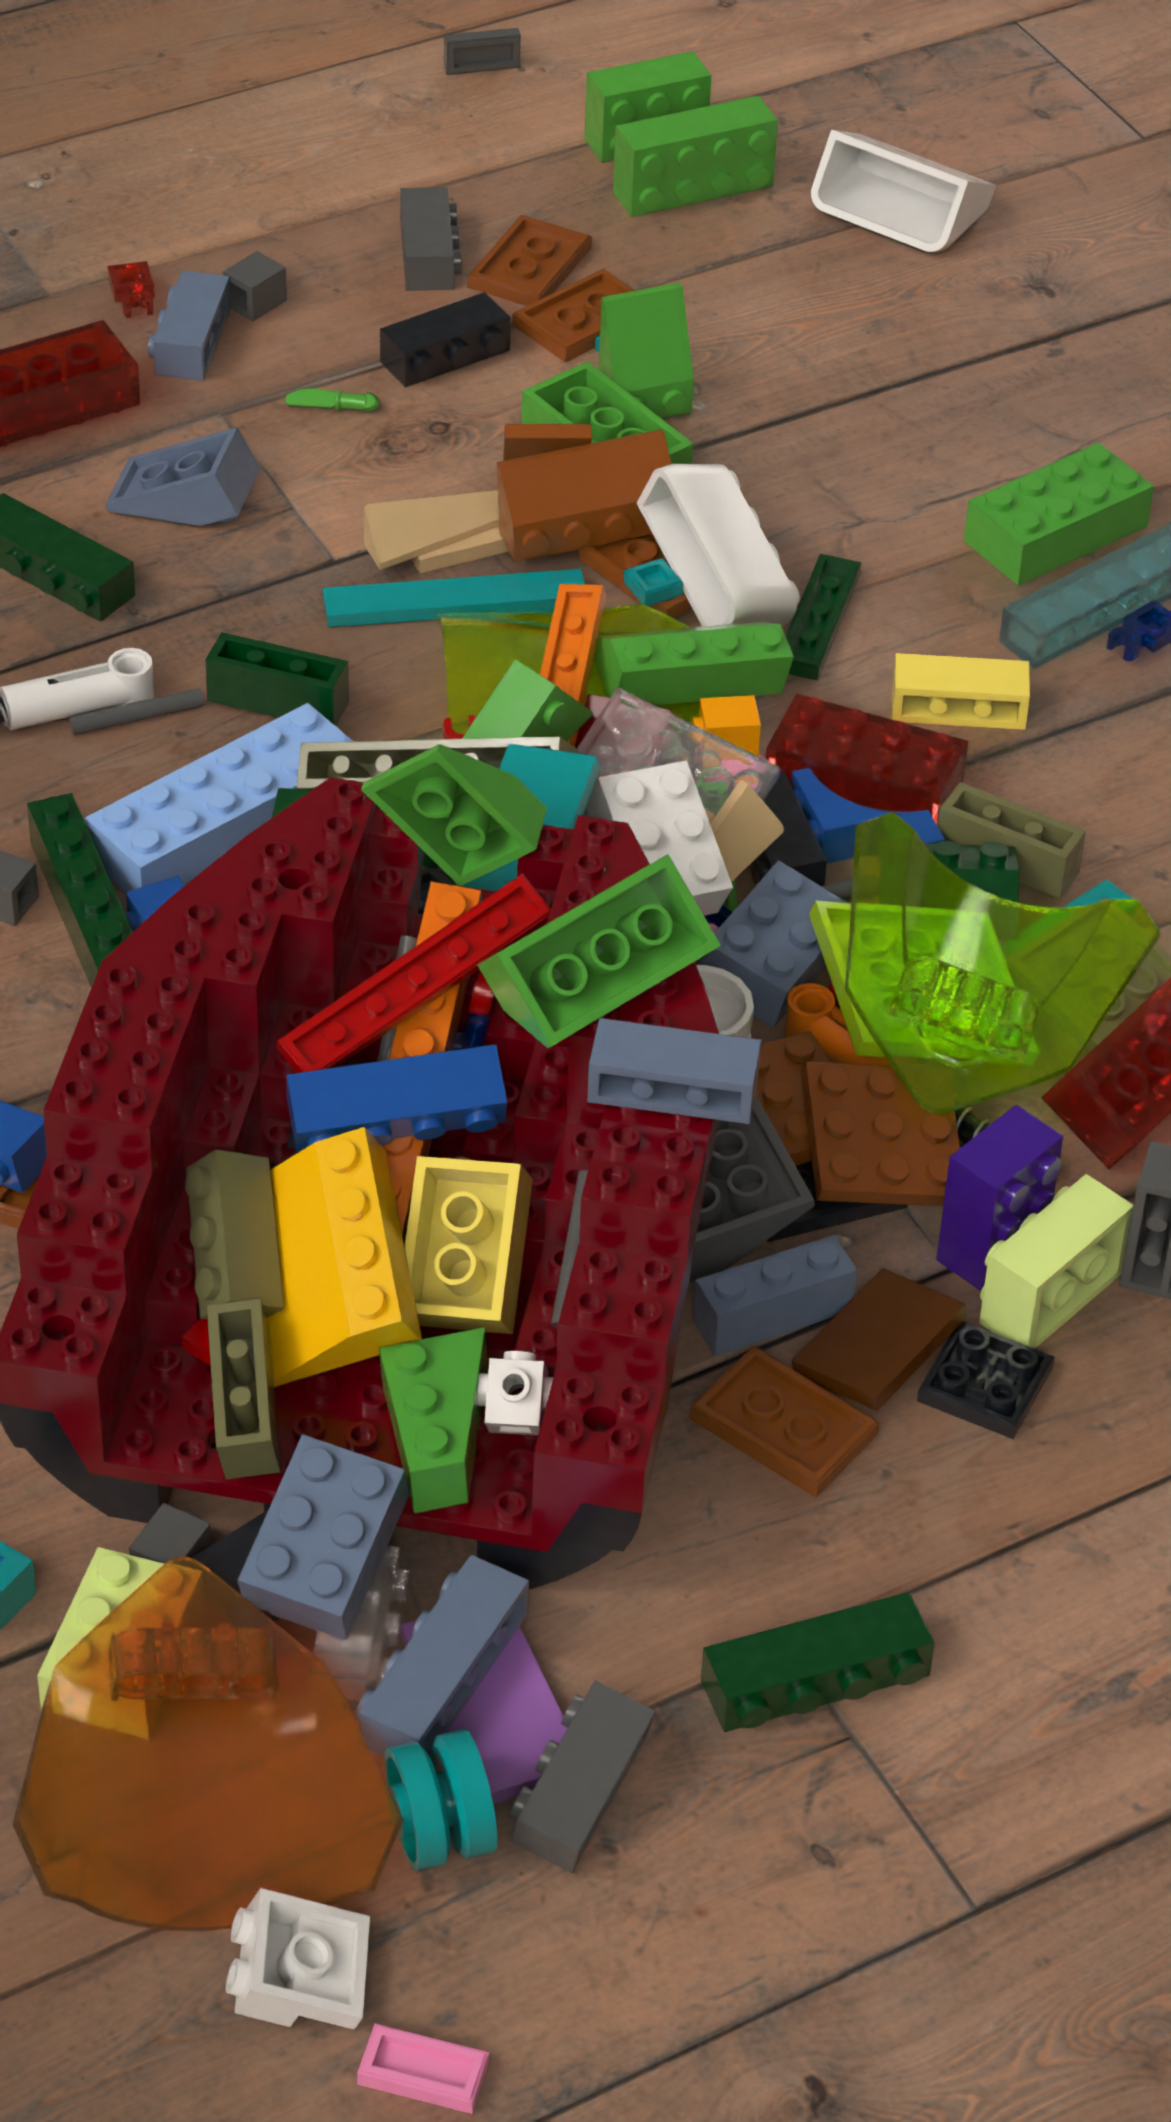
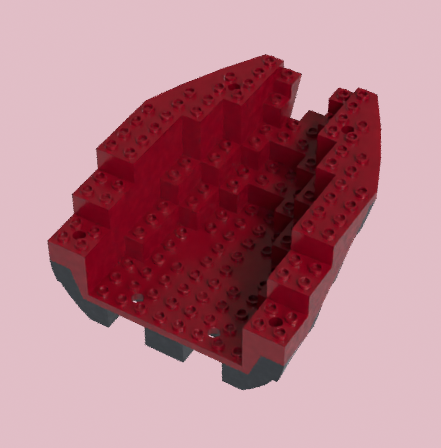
M332 777L325 780L229 849L170 897L102 960L44 1107L47 1157L17 1232L21 1279L0 1331V1422L14 1447L26 1449L39 1465L59 1482L108 1517L148 1523L163 1503L168 1504L173 1488L264 1503L265 1512L271 1506L302 1434L403 1468L383 1390L380 1355L274 1387L280 1472L226 1479L218 1452L213 1449L216 1448L211 1366L182 1349V1337L200 1319L199 1300L195 1292L196 1268L194 1247L190 1240L191 1215L189 1196L185 1189L186 1168L215 1149L269 1158L270 1170L297 1154L296 1151L287 1148L291 1120L286 1097L287 1075L296 1074V1072L276 1048L277 1041L395 961L401 936L418 938L423 918V915H418L424 851L361 790L364 782ZM578 815L574 829L551 825L542 826L537 849L518 858L517 877L523 874L551 908L546 923L548 924L648 866L650 863L629 823ZM471 888L481 890L482 901L496 892ZM695 962L600 1017L603 1019L719 1034L707 992ZM478 970L469 976L452 1051L489 1045L497 1046L508 1102L505 1122L498 1123L493 1129L484 1132H469L466 1128L445 1131L442 1136L432 1139L428 1157L455 1158L463 1156L476 1161L521 1164L533 1179L513 1334L486 1332L488 1371L490 1358L503 1359L504 1352L524 1351L536 1354V1361L545 1362L549 1373L548 1377H553L539 1435L490 1433L484 1423L486 1406H482L481 1421L478 1424L476 1437V1455L468 1503L414 1513L409 1494L396 1526L477 1540L478 1558L529 1580L530 1590L574 1574L599 1561L612 1550L624 1551L633 1540L639 1527L669 1400L678 1336L689 1285L693 1252L718 1120L587 1102L589 1062L599 1019L552 1047L547 1048L502 1009L495 995L489 1016L481 1017L468 1013ZM382 1037L351 1058L364 1063L377 1062ZM587 1170L588 1173L581 1196L579 1245L561 1309L558 1327L555 1328L551 1325L578 1172ZM420 1326L422 1339L467 1331ZM524 1388L514 1390L511 1395L520 1394Z

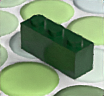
M221 632L205 659L207 701L267 714L273 717H281L309 703L335 726L349 703L348 661L223 632Z

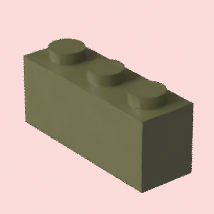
M961 782L939 810L938 828L945 841H951L958 845H983L994 842L1005 846H1015L1019 869V883L1060 899L1080 872L1086 831Z
M215 1149L186 1168L185 1189L189 1196L191 1215L190 1240L194 1247L196 1268L195 1292L199 1300L200 1318L208 1319L207 1305L261 1299L267 1318L284 1308L269 1158Z
M261 1299L207 1305L216 1449L225 1478L234 1479L279 1473L280 1462L270 1331Z

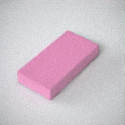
M375 2023L357 2072V2085L472 2114L489 2064V2052Z

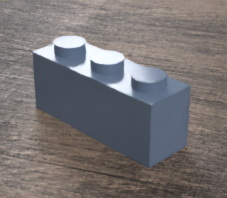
M181 271L176 286L171 285L169 288L167 309L160 310L157 333H151L149 338L148 355L150 358H154L155 375L198 381L204 380L231 310L230 276Z
M599 1018L589 1062L587 1102L750 1124L759 1074L761 1040Z
M835 1235L696 1279L693 1322L713 1355H721L835 1317L855 1296L857 1269Z

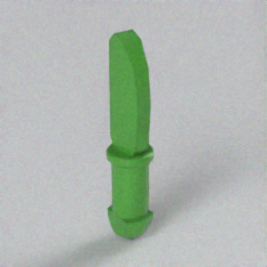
M316 388L298 389L288 394L284 400L289 407L335 408L336 411L341 409L365 410L366 413L375 411L380 405L379 398L373 393H342L340 390L334 392Z

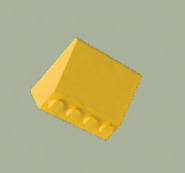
M365 1127L314 1142L271 1169L270 1176L284 1302L283 1309L266 1318L270 1331L274 1387L380 1355L379 1347L421 1340L422 1336L386 1150Z

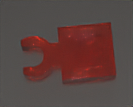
M147 261L107 266L108 281L114 301L122 302L124 316L132 318L131 309L135 307L145 308L147 315H153L155 291Z

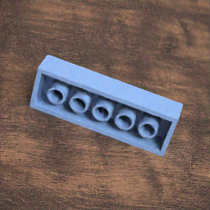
M306 703L85 817V823L109 878L125 893L178 875L184 885H186L244 837L272 818L278 788L297 789L301 743L354 741L309 703Z

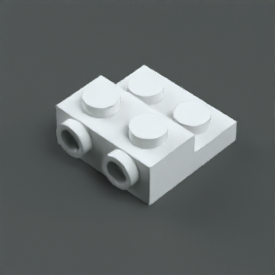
M260 1888L247 1908H239L231 1929V1942L241 1944L240 1959L235 1958L233 1960L226 1980V1993L236 1996L235 2013L291 2027L297 2017L302 2016L354 2030L363 2019L370 1916Z

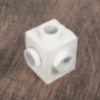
M524 1351L504 1352L503 1359H489L488 1374H479L477 1403L478 1406H486L484 1423L490 1433L539 1435L553 1377H548L549 1373L544 1361H536V1354ZM524 1388L520 1394L511 1395L514 1390Z

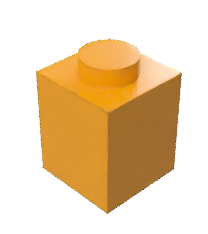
M755 695L700 698L699 717H692L691 735L693 745L700 744L704 763L758 760L761 723Z

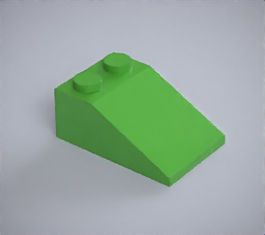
M680 282L601 297L599 370L660 418L692 413L694 377L684 293Z
M441 744L364 782L361 788L459 886L535 851L547 807L515 775Z

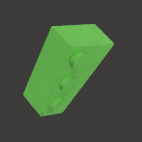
M515 659L462 739L561 737L568 741L594 713L558 686Z
M485 1327L379 1347L383 1390L402 1466L405 1469L414 1513L468 1503L476 1455L478 1424L481 1421L482 1406H478L477 1403L478 1379L480 1373L488 1374Z

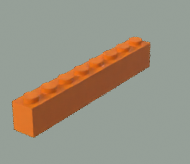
M431 882L416 946L482 901L481 890ZM469 977L397 1026L389 1060L453 1050ZM414 1136L395 1138L391 1143L382 1146L386 1150L404 1248L417 1156L428 1157L432 1139L418 1140Z

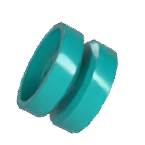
M463 1728L437 1735L431 1748V1759L427 1751L416 1741L386 1748L384 1765L392 1814L405 1856L416 1873L444 1866L450 1853V1842L454 1849L466 1860L495 1852L497 1849V1826L492 1795L480 1753L468 1730Z

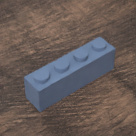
M473 1555L469 1556L459 1572H450L442 1585L438 1602L431 1611L426 1609L418 1617L413 1628L412 1639L405 1649H397L391 1655L381 1683L376 1690H367L361 1698L355 1715L356 1720L359 1721L360 1746L384 1757L387 1747L416 1741L427 1751L430 1757L431 1748L436 1736L447 1733L527 1616L529 1580Z

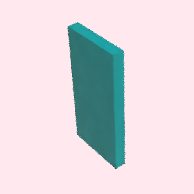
M508 743L499 769L515 775L547 807L543 825L574 829L578 815L583 816L601 763L597 756ZM518 859L462 886L498 891L517 878Z

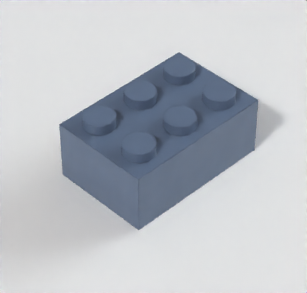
M779 860L714 933L721 946L701 957L698 964L721 968L740 978L752 993L754 1004L753 1016L772 1028L786 1014L787 998L791 990L800 984L812 983L826 967L809 916L815 900L847 903Z
M302 1434L237 1580L244 1605L269 1611L271 1615L347 1641L408 1499L409 1492L405 1469Z

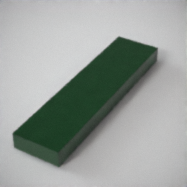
M825 554L819 555L786 635L794 656L789 675L818 681L860 577L862 562Z

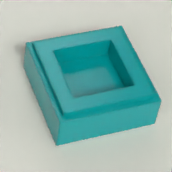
M663 558L624 570V583L644 607L683 595V582Z

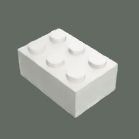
M687 760L598 777L586 806L589 817L629 823L649 863L651 864L669 854L703 915L718 913L733 886Z

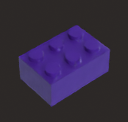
M1016 1104L951 1155L936 1260L981 1291L985 1285L987 1271L985 1259L993 1245L1000 1240L1006 1241L1019 1230L1023 1221L1030 1214L1040 1213L1051 1203L1056 1195L1054 1193L1057 1175L1062 1167L1060 1155L1064 1136Z

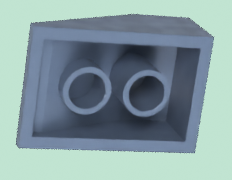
M238 427L129 457L105 506L109 512L198 526L214 522L220 524L228 523L240 514L260 467Z

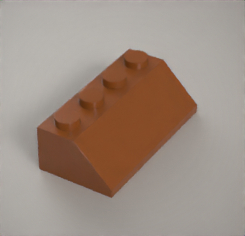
M663 430L497 462L499 533L514 562L653 534L637 505V501L654 470L672 464Z

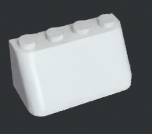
M831 129L812 185L811 198L814 205L825 213L921 250L942 252L949 248L988 209L997 185L868 136Z
M670 464L655 469L639 497L637 505L671 569L683 582V591L702 627L747 622L780 623L781 626L788 624L796 613L797 604L800 600L798 589L795 583L787 578L780 565L779 554L776 548L767 541L760 528V521L756 511L747 504L740 491V483L736 474L722 464Z

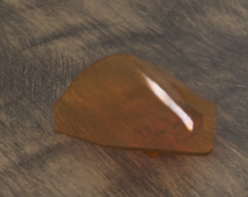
M181 1556L172 1558L162 1565L55 1665L39 1718L12 1825L44 1896L70 1902L95 1915L134 1926L174 1931H214L232 1929L233 1921L239 1908H247L260 1888L325 1905L374 1891L403 1818L371 1756L347 1701L325 1663L247 1599L243 1598L241 1594L205 1565L194 1558Z

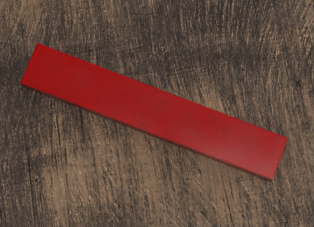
M521 874L277 1041L276 1048L296 1073L337 1068L478 971L479 967L477 964L546 924L551 908L525 876Z

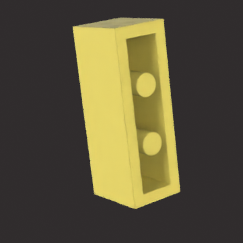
M895 654L892 683V722L1026 729L1030 699L1029 661Z

